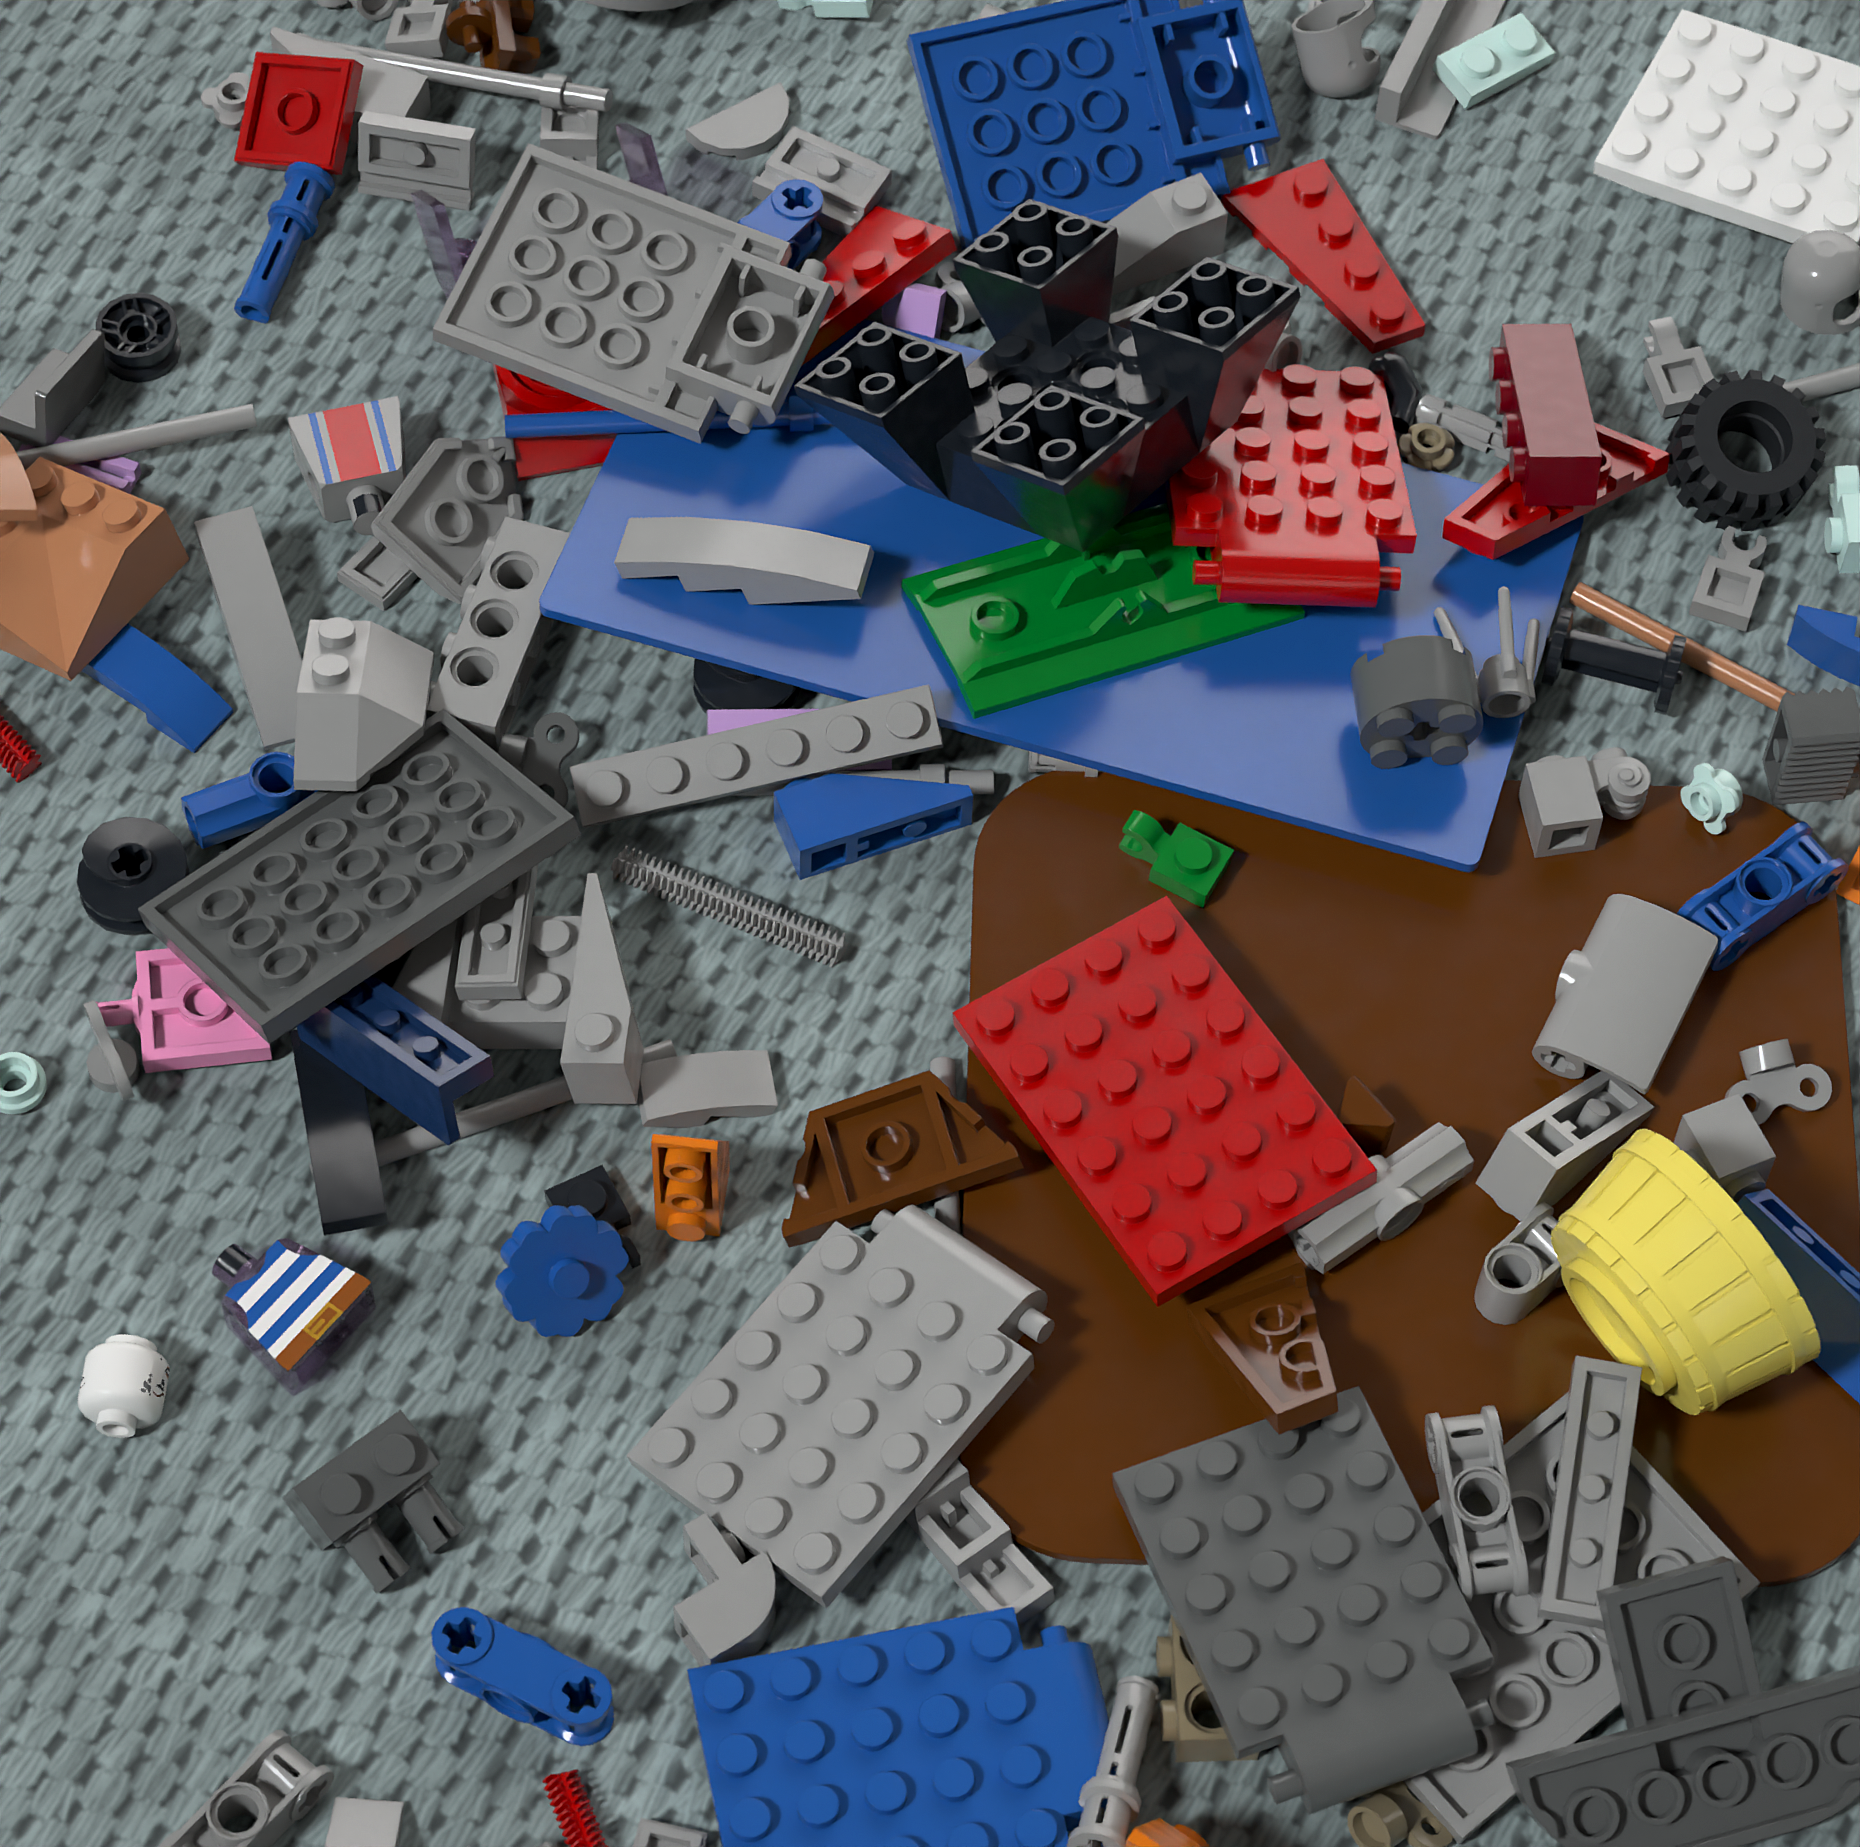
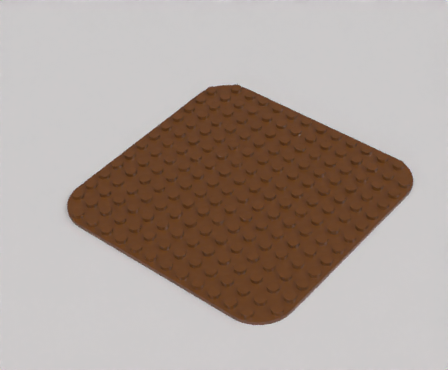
M1050 771L1027 781L1006 796L985 822L975 849L969 1003L1167 896L1336 1117L1347 1080L1354 1075L1362 1080L1392 1114L1396 1122L1387 1149L1379 1155L1386 1159L1440 1122L1446 1127L1452 1126L1464 1139L1469 1154L1474 1160L1472 1171L1426 1202L1416 1220L1403 1232L1386 1241L1376 1237L1324 1274L1315 1269L1311 1270L1298 1256L1292 1240L1286 1234L1157 1307L968 1046L966 1104L983 1118L985 1125L1005 1143L1009 1141L1017 1149L1023 1169L964 1189L962 1237L1045 1291L1047 1294V1306L1042 1314L1054 1321V1329L1043 1343L1036 1342L1026 1334H1023L1016 1342L1032 1353L1034 1369L958 1456L961 1464L968 1470L970 1485L1011 1529L1012 1539L1040 1554L1070 1562L1148 1565L1113 1488L1112 1473L1265 1419L1189 1327L1187 1305L1303 1262L1309 1295L1315 1307L1317 1325L1321 1340L1325 1345L1336 1391L1340 1393L1357 1386L1360 1387L1422 1513L1440 1499L1436 1476L1432 1470L1427 1451L1425 1436L1426 1414L1438 1413L1441 1419L1480 1414L1483 1406L1494 1405L1501 1424L1503 1445H1505L1569 1392L1572 1365L1576 1356L1618 1363L1582 1318L1564 1285L1551 1292L1524 1319L1517 1323L1507 1325L1493 1323L1480 1313L1476 1307L1474 1295L1485 1257L1521 1221L1512 1214L1502 1210L1494 1199L1476 1184V1181L1508 1128L1601 1071L1588 1065L1584 1075L1578 1079L1561 1077L1542 1067L1534 1059L1532 1050L1556 1003V987L1564 962L1573 950L1582 951L1608 897L1613 894H1625L1677 914L1679 909L1694 895L1704 889L1711 888L1742 866L1746 861L1769 847L1797 822L1771 804L1743 794L1741 809L1736 814L1726 818L1725 831L1714 835L1705 829L1703 821L1693 817L1683 805L1681 800L1682 786L1650 785L1642 811L1628 820L1616 819L1606 813L1603 806H1600L1603 821L1595 850L1535 858L1518 798L1521 780H1504L1479 865L1472 872H1463L1106 772H1098L1097 777H1085V772ZM1134 810L1141 811L1154 818L1170 836L1180 822L1234 850L1229 867L1203 908L1148 881L1153 864L1134 858L1119 848V844L1125 836L1122 829ZM1836 888L1823 899L1809 904L1777 927L1776 930L1753 944L1726 968L1714 971L1710 966L1708 967L1648 1093L1642 1094L1631 1087L1655 1108L1644 1122L1564 1197L1551 1206L1554 1208L1553 1217L1559 1220V1217L1575 1204L1612 1160L1613 1153L1624 1145L1637 1130L1648 1129L1654 1131L1655 1134L1658 1133L1674 1143L1684 1114L1725 1099L1726 1092L1732 1085L1742 1080H1747L1739 1052L1765 1043L1788 1039L1795 1067L1797 1068L1802 1064H1813L1821 1067L1831 1080L1832 1093L1829 1101L1823 1107L1813 1112H1802L1790 1106L1781 1105L1773 1110L1764 1123L1758 1125L1776 1155L1764 1189H1769L1860 1273V1202ZM1749 893L1756 899L1771 900V898L1764 893ZM1803 1079L1800 1083V1091L1804 1096L1812 1097L1815 1093V1086L1812 1081ZM1744 1095L1742 1099L1749 1111L1753 1113L1756 1109V1101L1752 1096ZM1365 1153V1155H1366L1368 1158H1370L1371 1156H1374V1155H1378V1154H1367V1153ZM1497 1280L1501 1285L1507 1288H1520L1516 1283L1512 1282L1511 1280ZM1814 1360L1803 1364L1789 1375L1782 1374L1727 1400L1712 1412L1704 1411L1698 1415H1690L1680 1410L1665 1399L1663 1395L1657 1396L1640 1385L1632 1446L1760 1582L1758 1587L1785 1585L1815 1575L1836 1562L1856 1542L1860 1536V1404Z

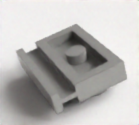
M364 110L358 122V171H360L358 193L469 211L474 197V191L472 190L475 178L476 129Z
M792 126L765 163L764 172L760 177L756 176L752 181V195L764 201L784 181L801 179L814 183L823 194V209L816 221L820 227L846 237L873 207L879 203L891 186L892 170L798 127Z

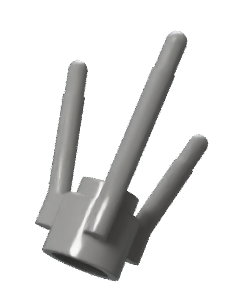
M1503 586L1498 590L1501 654L1491 656L1485 660L1483 669L1480 670L1478 676L1475 672L1480 703H1482L1483 711L1495 718L1515 717L1524 713L1530 704L1536 701L1533 682L1540 623L1535 618L1530 619L1528 622L1521 664L1514 651L1510 590ZM1442 607L1436 608L1434 616L1440 626L1443 637L1451 639L1453 649L1463 653L1464 647L1445 609Z

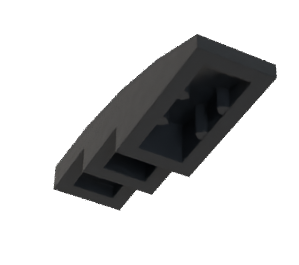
M297 1030L290 1031L323 1234L325 1236L387 1225V1212L364 1085L303 1042Z

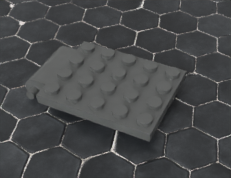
M1359 1386L1337 1393V1413L1279 1435L1269 1422L1264 1419L1112 1473L1113 1488L1237 1760L1277 1745L1288 1770L1267 1778L1273 1800L1276 1804L1300 1796L1310 1815L1476 1754L1478 1745L1475 1731L1494 1724V1716L1487 1700L1483 1698L1465 1705L1453 1680L1491 1667L1493 1655Z

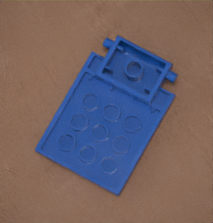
M1064 0L909 34L906 42L962 251L967 249L979 236L987 233L1011 214L1017 206L1023 204L1028 199L1106 224L1149 192L1202 173L1217 198L1221 200L1222 195L1231 193L1222 159L1244 154L1249 171H1256L1270 166L1266 148L1280 141L1281 136L1244 0H1202L1203 4L1183 9L1180 8L1178 0Z
M1014 1607L687 1669L688 1683L721 1847H1067L1069 1839L1067 1831H1072L1079 1827L1083 1807L1079 1804L1082 1786L1096 1775L1105 1733L1109 1725V1717L1091 1646L1084 1642H1069L1066 1627L1057 1625L1045 1628L1040 1632L1042 1647L1024 1650ZM1118 1766L1112 1767L1110 1775H1116ZM1105 1798L1101 1802L1100 1808H1104L1105 1811L1108 1799Z

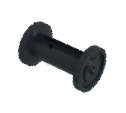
M1561 606L1553 637H1547L1545 650L1549 653L1541 683L1553 686L1559 677L1560 670L1565 669L1656 693L1654 712L1666 715L1674 685L1681 684L1684 672L1679 669L1687 638L1675 635L1669 643L1666 653L1572 629L1574 620L1573 609Z

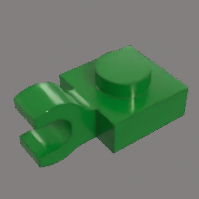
M1138 810L1133 811L1124 825L1122 832L1125 833V836L1119 844V848L1126 854L1153 864L1148 881L1201 908L1205 906L1226 872L1234 853L1233 849L1180 822L1170 836L1154 818Z

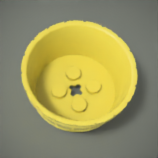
M1639 1129L1624 1145L1618 1148L1613 1153L1612 1160L1575 1204L1559 1217L1558 1224L1551 1231V1242L1562 1267L1561 1276L1564 1286L1575 1307L1594 1335L1618 1363L1642 1367L1641 1386L1657 1396L1663 1395L1674 1406L1690 1415H1698L1704 1411L1712 1412L1727 1400L1782 1374L1789 1375L1803 1364L1817 1358L1820 1354V1338L1812 1315L1803 1297L1800 1296V1292L1779 1258L1775 1256L1774 1251L1761 1233L1725 1190L1683 1150L1681 1151L1670 1140L1658 1133L1655 1134L1654 1131Z

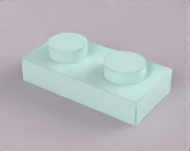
M1521 12L1438 55L1432 70L1466 110L1551 63L1555 51Z

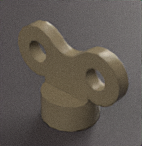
M1403 1781L1362 1795L1366 1799L1351 1809L1348 1814L1349 1831L1360 1847H1395L1405 1838L1412 1847H1448L1454 1838L1428 1808L1410 1794L1407 1785ZM1421 1824L1431 1825L1435 1829L1436 1835L1426 1833L1422 1829Z

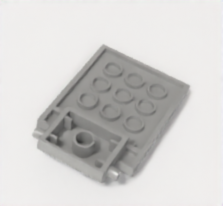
M528 143L433 327V341L701 444L717 411L730 415L728 425L734 431L742 434H748L753 424L766 426L775 422L834 298V290L830 284L822 281L827 268L820 261L807 259L800 272L786 268L792 256L789 242Z
M909 1205L901 1209L896 1215L887 1209L881 1210L872 1221L871 1230L878 1235L870 1243L835 1221L627 1454V1458L632 1466L699 1516L706 1513L718 1530L726 1529L732 1532L740 1546L752 1555L757 1556L765 1551L774 1571L825 1608L829 1607L1034 1369L1032 1353L1016 1342L1023 1334H1026L1036 1342L1043 1343L1054 1329V1321L1042 1314L1047 1306V1294L1045 1291L915 1205Z

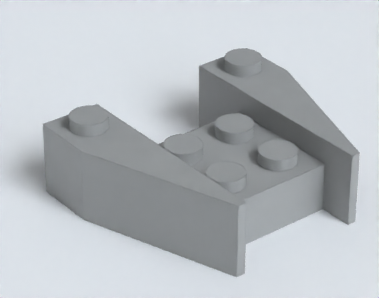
M597 873L587 874L581 916H532L522 999L459 1000L455 990L465 913L414 947L392 989L480 1049H562L560 1064L574 1104H637L644 1048L611 916Z

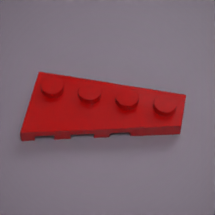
M1324 159L1230 190L1231 193L1221 196V204L1225 210L1233 217L1237 216L1252 231L1251 235L1266 250L1270 248L1289 267V272L1303 286L1307 285L1325 302L1324 307L1372 354L1424 336L1426 324Z
M874 206L822 262L827 268L822 281L831 285L834 290V298L801 366L957 250L951 230Z
M1594 422L1602 455L1596 506H1524L1520 482L1510 481L1509 464H1507L1444 518L1442 538L1466 548L1471 553L1494 560L1666 474L1670 453Z

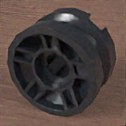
M125 294L110 301L98 315L95 327L97 331L104 333L105 366L112 375L128 382H149L168 374L178 363L182 350L176 314L166 301L151 294ZM138 337H146L145 341L138 342Z

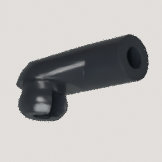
M1387 352L1384 356L1373 358L1368 366V370L1375 375L1383 377L1384 385L1391 394L1389 408L1394 431L1408 434V429L1413 424L1415 412L1422 397V387L1407 359L1398 353Z

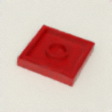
M256 52L234 161L243 166L286 171L289 165L294 162H307L324 169L328 174L342 175L364 65L355 59Z

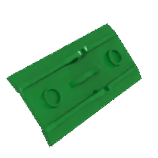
M1167 503L1129 513L1084 552L1043 538L902 579L901 584L902 589L916 610L920 611L954 673L973 719L1304 619L1305 615L1302 605L1218 602L1216 585H1193L1194 560L1212 561L1210 547L1173 546Z

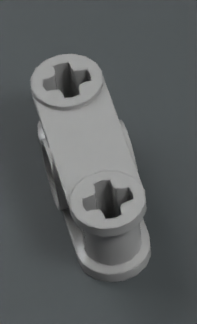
M1483 1406L1480 1414L1441 1419L1438 1413L1426 1414L1425 1436L1427 1451L1437 1481L1442 1517L1449 1546V1566L1466 1603H1471L1474 1595L1511 1590L1515 1597L1528 1595L1529 1576L1524 1546L1518 1535L1504 1462L1502 1429L1495 1406ZM1467 1492H1478L1484 1495L1490 1501L1493 1513L1484 1517L1469 1514L1462 1507L1460 1496Z
M282 1729L276 1730L263 1739L252 1751L246 1762L214 1792L212 1797L180 1829L170 1834L158 1847H271L295 1821L302 1819L327 1793L333 1782L334 1773L325 1765L315 1767L290 1746L292 1738ZM236 1816H250L256 1820L252 1828L242 1833H231L223 1829L225 1823Z

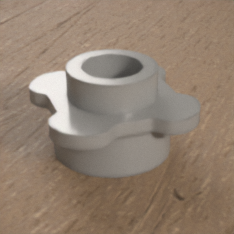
M241 72L232 73L218 87L207 88L202 92V105L207 109L214 110L216 119L223 127H241L250 77Z

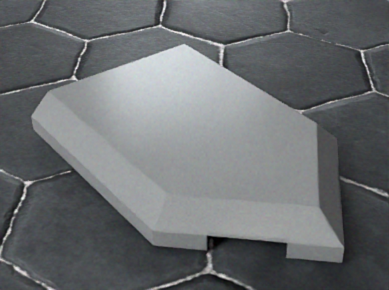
M490 437L488 439L460 440V438H438L434 440L371 524L373 535L437 594L457 604L462 603L468 585H475L482 574L480 561L484 545L489 537L497 538L505 516L518 520L524 519L521 494H516L512 462L516 460L513 438Z

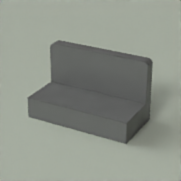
M91 329L70 354L53 348L0 406V432L5 436L37 448L52 445L97 395L105 382L104 333Z

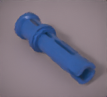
M294 162L289 165L284 175L287 185L280 200L274 201L269 208L267 215L269 225L271 226L234 307L235 312L242 318L261 323L269 321L271 310L289 274L302 241L313 237L319 226L316 216L322 202L330 199L335 189V181L324 169L311 163ZM305 180L309 181L308 186L305 185Z

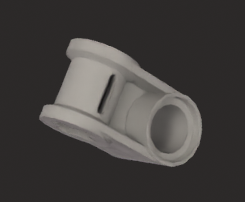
M1542 1202L1533 1208L1516 1228L1496 1247L1491 1249L1485 1257L1475 1289L1474 1300L1480 1313L1493 1323L1507 1325L1519 1322L1551 1292L1564 1285L1561 1276L1562 1267L1551 1242V1231L1558 1224V1220L1553 1217L1554 1208L1547 1202ZM1497 1280H1511L1512 1282L1516 1283L1520 1288H1507L1501 1285Z

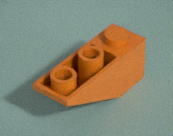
M652 1134L651 1149L656 1230L667 1231L671 1237L682 1241H698L703 1239L705 1235L720 1236L730 1171L729 1141Z

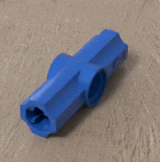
M276 751L266 753L257 758L247 774L181 797V804L191 835L197 846L200 845L202 849L262 828L318 790H294V756ZM277 790L285 791L282 793H271L272 791Z

